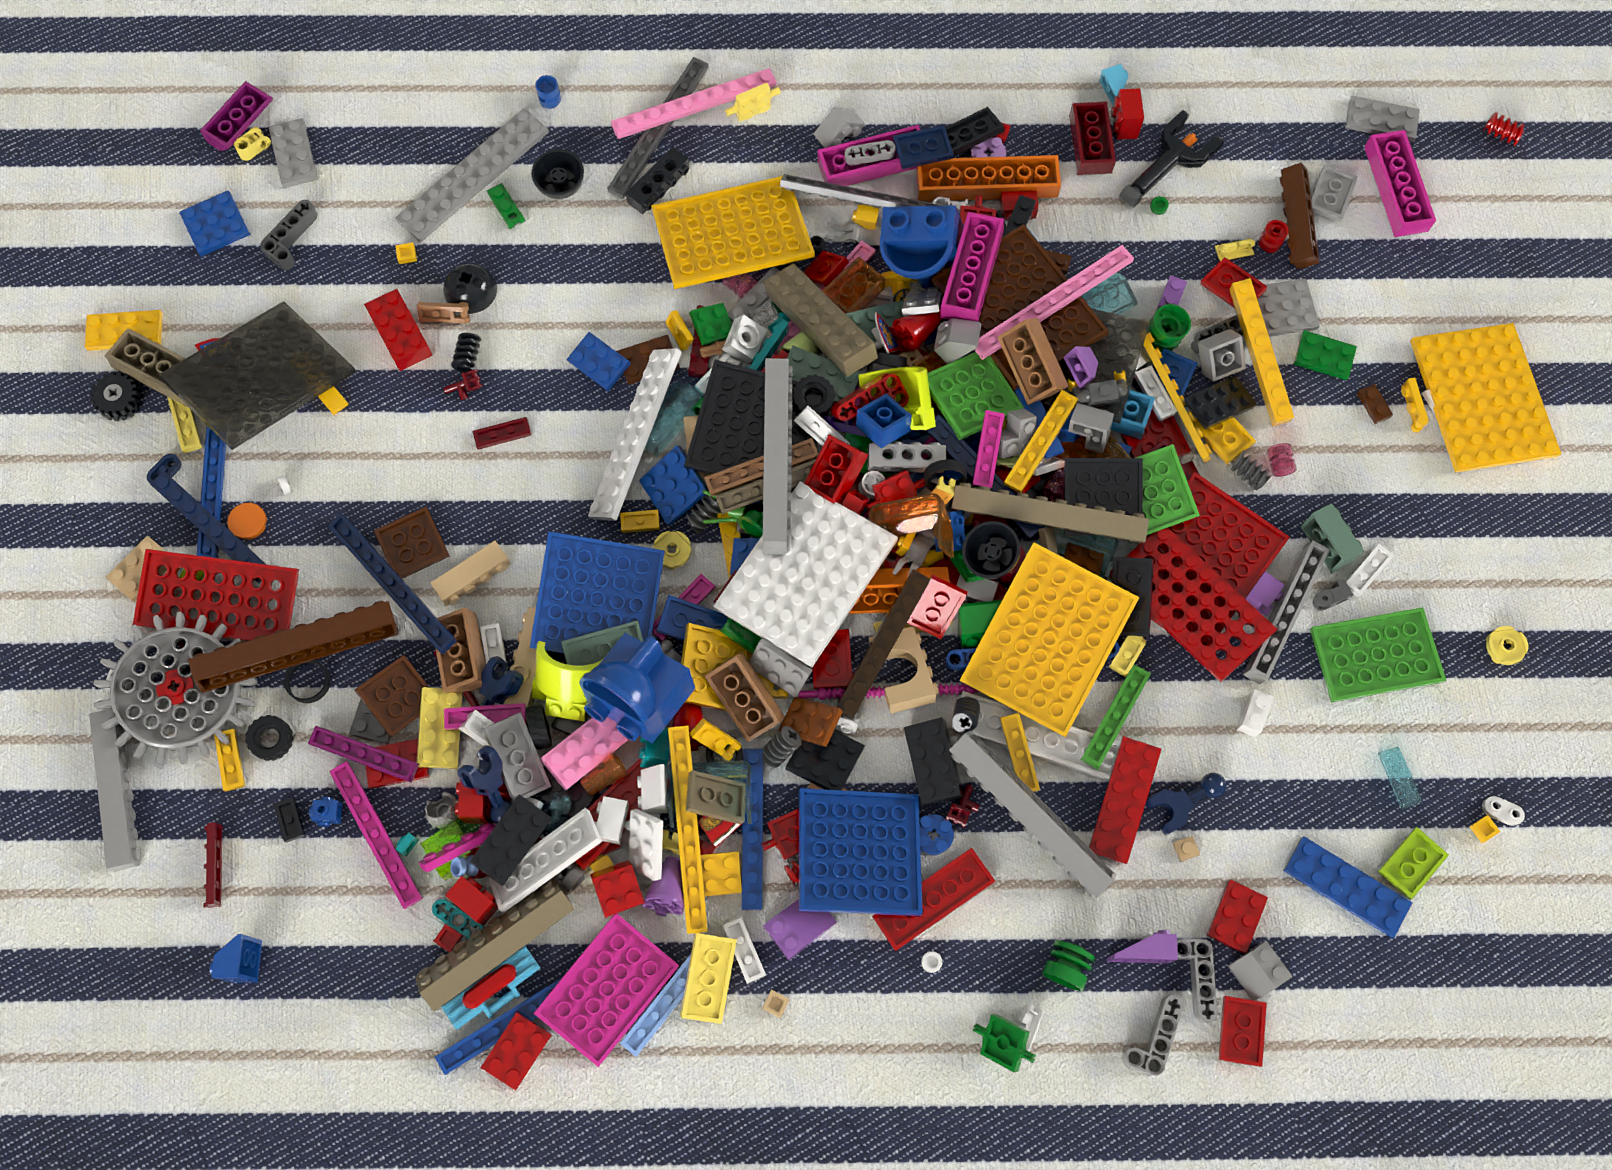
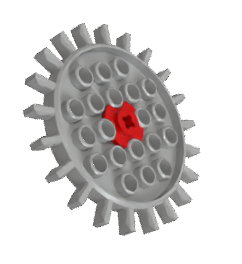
M177 612L176 626L164 629L161 618L155 615L153 616L156 631L146 636L142 629L134 624L131 627L133 633L138 637V641L130 647H127L122 641L117 639L113 642L119 650L124 652L118 663L109 659H101L100 661L105 667L114 669L110 681L94 680L93 685L102 689L110 688V699L95 702L94 707L96 709L112 707L115 714L113 718L103 722L101 727L104 730H108L117 724H121L125 732L114 743L118 747H122L131 737L138 739L140 743L135 749L133 756L139 760L144 755L148 746L158 748L156 763L158 765L164 764L167 750H178L180 763L182 765L187 764L188 756L186 750L196 745L199 746L200 753L208 758L210 757V751L205 741L216 735L222 743L228 745L230 743L228 736L221 732L230 721L236 726L243 728L246 725L241 718L233 715L237 705H244L246 707H254L255 705L253 700L240 697L242 686L257 685L255 678L228 685L223 694H217V689L202 693L194 683L191 673L188 675L182 674V670L189 666L188 659L193 658L195 651L203 650V653L207 654L213 652L216 648L231 647L241 641L237 638L227 646L220 643L219 639L227 630L224 624H220L212 635L203 632L207 622V618L204 615L199 616L194 629L184 627L185 617L182 612ZM179 641H186V644L182 649L176 648V645ZM151 648H157V653L154 656H148V651ZM174 657V663L166 666V659ZM144 664L146 666L144 672L137 673V667ZM157 674H163V679L158 683H154V677ZM133 681V688L125 690L126 683ZM175 685H179V687H177V691L174 692L173 689H175ZM145 691H151V697L147 700H143V693ZM191 693H197V699L193 702H189V695ZM164 700H168V707L166 709H160V703ZM209 702H215V708L212 711H206L205 709ZM134 708H139V715L131 717V711ZM180 710H186V716L178 719L177 713ZM157 717L156 725L149 727V719ZM198 719L204 720L201 728L194 727V723ZM174 727V734L166 736V729Z

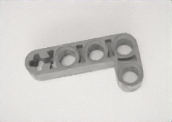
M1179 939L1177 944L1184 947V954L1180 955L1178 953V960H1190L1194 1017L1199 1023L1213 1022L1217 1017V1001L1212 945L1205 939ZM1198 944H1201L1204 947V955L1198 953ZM1200 965L1206 968L1205 976L1200 975L1198 971ZM1202 986L1208 991L1206 998L1200 994ZM1201 1002H1209V1004H1201ZM1202 1011L1209 1012V1016L1202 1015Z
M1171 995L1162 999L1146 1051L1138 1048L1126 1049L1122 1053L1121 1058L1125 1066L1148 1076H1157L1163 1073L1183 1011L1184 1004L1180 997ZM1173 1001V1005L1176 1006V1008L1171 1009V1006L1168 1005V1002ZM1163 1020H1167L1170 1024L1168 1031L1163 1030L1161 1026ZM1157 1040L1162 1041L1164 1045L1161 1052L1155 1048ZM1130 1052H1134L1137 1055V1062L1135 1064H1132L1128 1059ZM1151 1060L1157 1063V1070L1155 1072L1149 1069L1148 1065Z

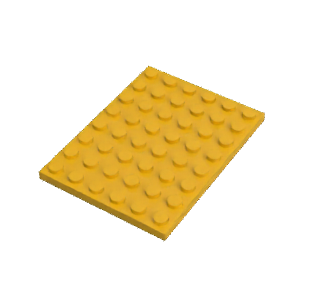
M783 176L651 205L674 289L815 257L795 193L780 187Z
M1514 323L1418 336L1410 340L1426 389L1430 390L1435 405L1433 410L1455 473L1554 458L1562 454Z
M1033 542L959 681L1066 737L1139 597Z

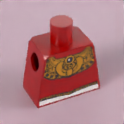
M700 814L697 816L699 824L715 848L741 825Z

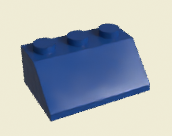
M237 934L214 955L213 961L210 964L211 978L229 982L258 983L262 940L244 934Z

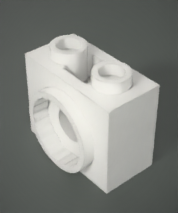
M745 315L737 317L732 324L722 350L744 364H748L753 361L755 354L759 352L760 346L764 343L767 329Z

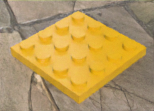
M688 623L686 625L681 664L690 669L695 690L685 703L727 712L704 676L741 651L748 661L753 654L720 630Z

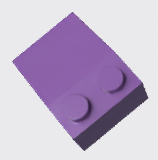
M798 899L778 913L763 927L787 960L790 961L835 925L837 921L830 912L799 911Z
M1157 930L1152 936L1107 957V962L1171 963L1178 960L1177 934H1170V930Z

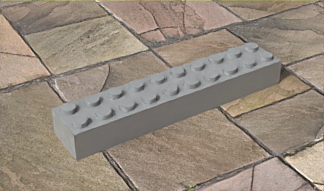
M765 358L763 554L787 555V548H791L792 366H789V359Z
M973 731L965 733L949 749L952 753L951 757L958 764L961 762L966 767L965 771L972 778L976 777L981 782L979 784L981 788L987 793L990 791L995 796V802L1001 807L1005 806L1010 811L1008 813L1009 816L1016 822L1019 820L1024 825V831L1031 837L1034 835L1039 840L1038 845L1044 851L1049 850L1054 855L1052 857L1059 866L1064 865L1069 870L1067 872L1074 881L1079 880L1084 885L1082 889L1089 896L1093 895L1097 898L1114 881L1116 874Z

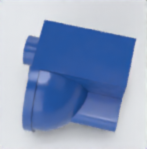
M956 205L883 207L880 251L886 265L900 276L918 279L923 289L932 287L934 285L932 277L942 268H949L954 263L964 228Z
M626 632L600 664L590 672L585 673L579 681L587 700L584 709L591 717L599 722H604L608 717L618 723L616 725L617 730L627 739L636 741L640 736L651 743L656 740L695 690L690 669L663 654L661 645L655 638L647 636L642 642Z

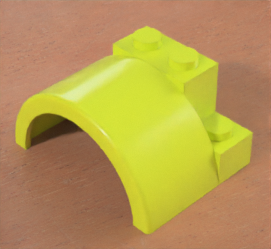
M897 367L859 374L860 387L883 373L897 375L909 396V402L903 408L912 415L911 430H928L936 427L934 408H931L928 373L925 367ZM891 377L887 379V386H890L892 383ZM875 387L871 390V396L876 394ZM897 394L895 397L897 403L900 401V394Z
M538 641L535 677L532 682V698L546 700L545 715L585 721L587 712L584 706L587 704V700L579 681L585 673L590 672L601 661L583 666L563 664L555 661L546 653V642Z

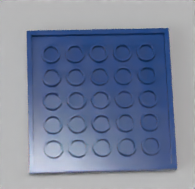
M548 531L530 648L536 649L538 641L546 642L545 651L564 653L561 641L637 620L643 641L647 636H652L665 550Z
M800 788L799 911L921 916L923 912L918 795Z

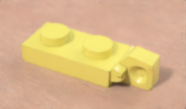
M1127 636L1109 668L1126 677L1146 645L1145 642L1147 640L1143 639L1142 636Z

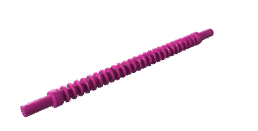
M947 683L945 686H942V684L937 686L940 696L943 693L947 696L948 693L959 695L963 691L971 694L979 692L968 685H964V683L961 685L956 683L955 686L952 683L950 686ZM873 686L866 694L867 698H870V696L881 698L882 695L885 698L886 686L883 688L880 686L875 688ZM834 687L833 690H830V688L828 690L818 688V690L800 691L799 698H818L819 700L828 698L830 700L831 697H834V699L839 697L840 699L845 689L839 687L836 690Z

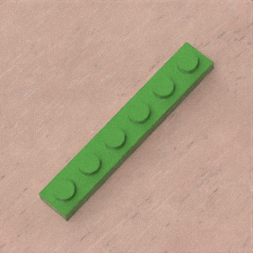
M1135 664L1132 666L1080 759L1081 761L1097 770L1100 768L1151 673Z

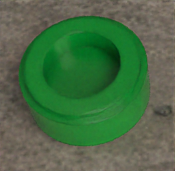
M1162 196L1153 198L1150 204L1151 211L1157 215L1166 213L1169 207L1168 200Z

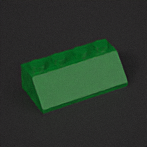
M1002 600L967 603L960 606L958 610V635L962 648L978 647Z

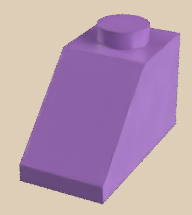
M1076 346L1063 357L1079 389H1082L1095 378L1098 361L1090 347Z

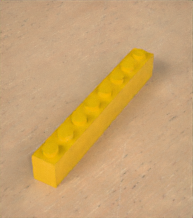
M1251 278L1232 283L1229 290L1272 427L1291 422L1294 414Z

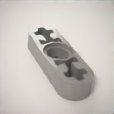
M886 140L848 147L845 150V161L849 165H857L891 159L895 155V144L892 141ZM867 150H873L875 154L872 156H868L865 152Z

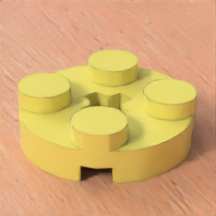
M665 531L654 542L653 549L665 550L663 567L670 570L686 564L692 553L688 537L679 531ZM669 546H671V547H675V546H676V547H677V548H676V552H675V553H668V552H669L668 547H669Z
M1501 626L1489 634L1486 638V647L1492 661L1503 665H1513L1520 662L1528 651V642L1524 634L1517 632L1511 626ZM1504 641H1506L1507 644L1511 645L1509 650L1504 648Z

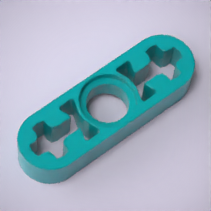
M439 899L432 905V913L437 918L468 939L472 932L465 928L467 925L473 928L478 926V929L484 928V926L477 923L469 915L445 899ZM446 904L445 909L452 913L449 916L443 912L438 914L440 911L438 906ZM458 914L463 915V924L455 926L453 918Z

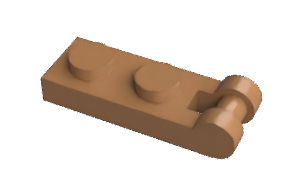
M418 302L417 304L418 317L421 322L462 324L470 322V315L467 312L469 306L466 302L458 304Z

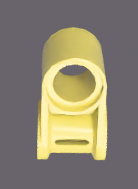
M253 127L234 142V147L239 157L247 161L267 149L271 141L262 134L258 127Z

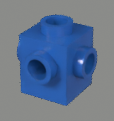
M320 797V800H313V806H310L309 817L319 827L341 824L343 804L338 800H333L331 797Z

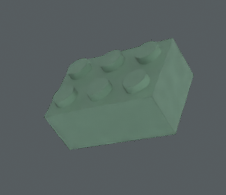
M1332 503L1312 513L1301 526L1310 542L1314 540L1330 549L1324 563L1332 574L1350 565L1364 552L1361 542L1354 537L1350 526L1344 522L1339 510Z

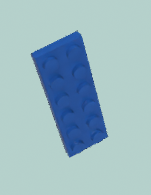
M1305 836L1301 837L1283 870L1288 875L1391 938L1396 936L1413 903Z

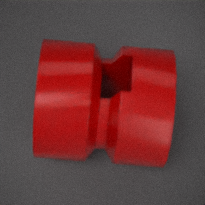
M1280 220L1268 222L1258 241L1260 248L1268 253L1278 251L1288 235L1287 225Z

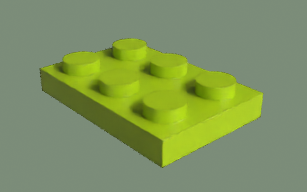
M1415 827L1377 872L1411 900L1446 860L1449 854L1418 827Z

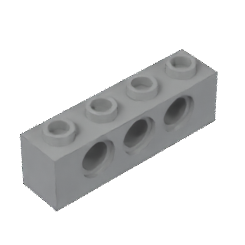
M872 442L869 443L867 454L869 455L867 458V471L901 472L908 470V472H924L930 464L939 460H946V445H941L937 442L930 443L929 445H922L920 442H912L910 444L892 442L880 448ZM889 453L892 458L886 459L883 457V454ZM902 454H909L911 456V459H904L902 457ZM921 454L929 455L930 459L924 460Z

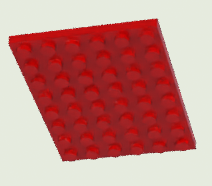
M1194 472L1187 482L1200 516L1168 528L1243 598H1246L1290 537ZM1159 546L1157 548L1158 552L1161 554H1165L1168 552V549L1165 546ZM1173 559L1171 561L1172 565L1175 567H1180L1182 565V562L1179 559ZM1160 571L1158 577L1160 579H1167L1168 574L1165 571ZM1193 572L1185 574L1189 580L1196 579V575ZM1178 584L1172 586V590L1176 593L1183 590ZM1200 586L1201 592H1210L1209 586ZM1160 597L1158 599V602L1161 605H1167L1169 603L1166 597ZM1194 598L1186 599V603L1190 606L1197 604ZM1221 598L1214 600L1215 605L1219 607L1225 605L1224 600ZM1179 610L1172 612L1173 617L1177 619L1183 617L1182 612ZM1208 611L1200 613L1203 619L1211 618V614ZM1234 611L1228 613L1230 619L1234 615ZM1190 623L1186 626L1190 632L1197 631L1195 624ZM1221 624L1215 625V630L1221 633L1224 626ZM1201 638L1203 645L1209 646L1212 644L1210 638Z

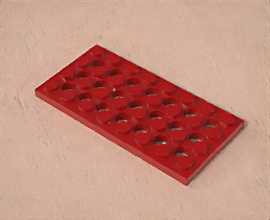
M1169 528L1151 533L1144 543H1140L1126 556V558L1154 559L1152 585L1155 590L1152 591L1151 617L1220 683L1277 631V628ZM1159 546H1165L1168 549V552L1165 554H1161L1158 552L1157 548ZM1173 559H1179L1182 562V565L1180 567H1175L1172 565L1171 561ZM1113 569L1108 572V576H1109L1111 579H1112ZM1165 571L1168 574V578L1160 579L1158 573ZM1193 572L1196 575V579L1189 580L1185 574ZM1178 584L1183 590L1176 593L1172 590V586ZM1200 586H1209L1210 592H1201ZM1160 597H1166L1169 603L1167 605H1161L1158 602V599ZM1194 598L1197 604L1190 606L1186 603V599ZM1221 598L1224 600L1225 605L1219 607L1215 605L1214 600ZM1179 610L1182 612L1183 617L1177 619L1173 617L1172 612ZM1208 611L1211 614V618L1203 619L1200 613ZM1232 611L1238 613L1239 619H1230L1228 613ZM1190 623L1195 624L1197 631L1190 632L1186 626ZM1215 625H1223L1225 627V632H1217L1215 630ZM1243 626H1252L1254 632L1251 634L1244 632ZM1201 638H1210L1212 644L1209 646L1203 645ZM1237 638L1240 641V645L1237 647L1232 646L1229 639ZM1215 652H1225L1226 658L1223 660L1218 659Z
M145 549L132 625L156 628L153 616L158 615L163 621L164 629L174 628L176 626V616H172L171 610L174 606H177L179 612L184 614L185 628L194 629L199 616L204 615L207 618V622L203 632L212 635L220 624H224L227 627L222 637L239 638L240 640L247 641L254 640L255 637L261 635H272L278 630H289L300 569ZM165 565L167 568V572L165 575L161 576L159 574V569L161 566ZM181 568H184L186 571L183 578L178 577V571ZM202 570L205 573V577L203 580L198 581L196 575ZM218 573H222L224 576L221 583L215 581ZM240 575L243 579L242 584L236 586L234 579ZM256 578H260L262 582L259 588H254L253 581ZM278 580L281 586L279 590L274 591L272 583ZM161 584L164 588L163 593L157 595L156 587ZM181 587L182 595L177 598L174 591L176 588ZM199 589L201 597L195 600L193 593ZM215 592H219L220 600L215 603L212 600V595ZM237 594L239 596V602L238 604L233 605L231 603V598L233 595ZM253 597H257L258 605L252 608L250 600ZM275 599L277 601V607L276 609L271 610L269 608V602ZM158 603L160 611L154 614L152 607ZM196 608L198 610V616L197 618L192 619L190 617V612L192 609ZM212 611H215L217 613V619L211 622L209 620V614ZM233 613L236 616V621L233 624H229L228 616ZM253 616L255 618V624L249 627L247 625V619L248 617ZM271 618L274 621V626L271 629H267L266 621Z

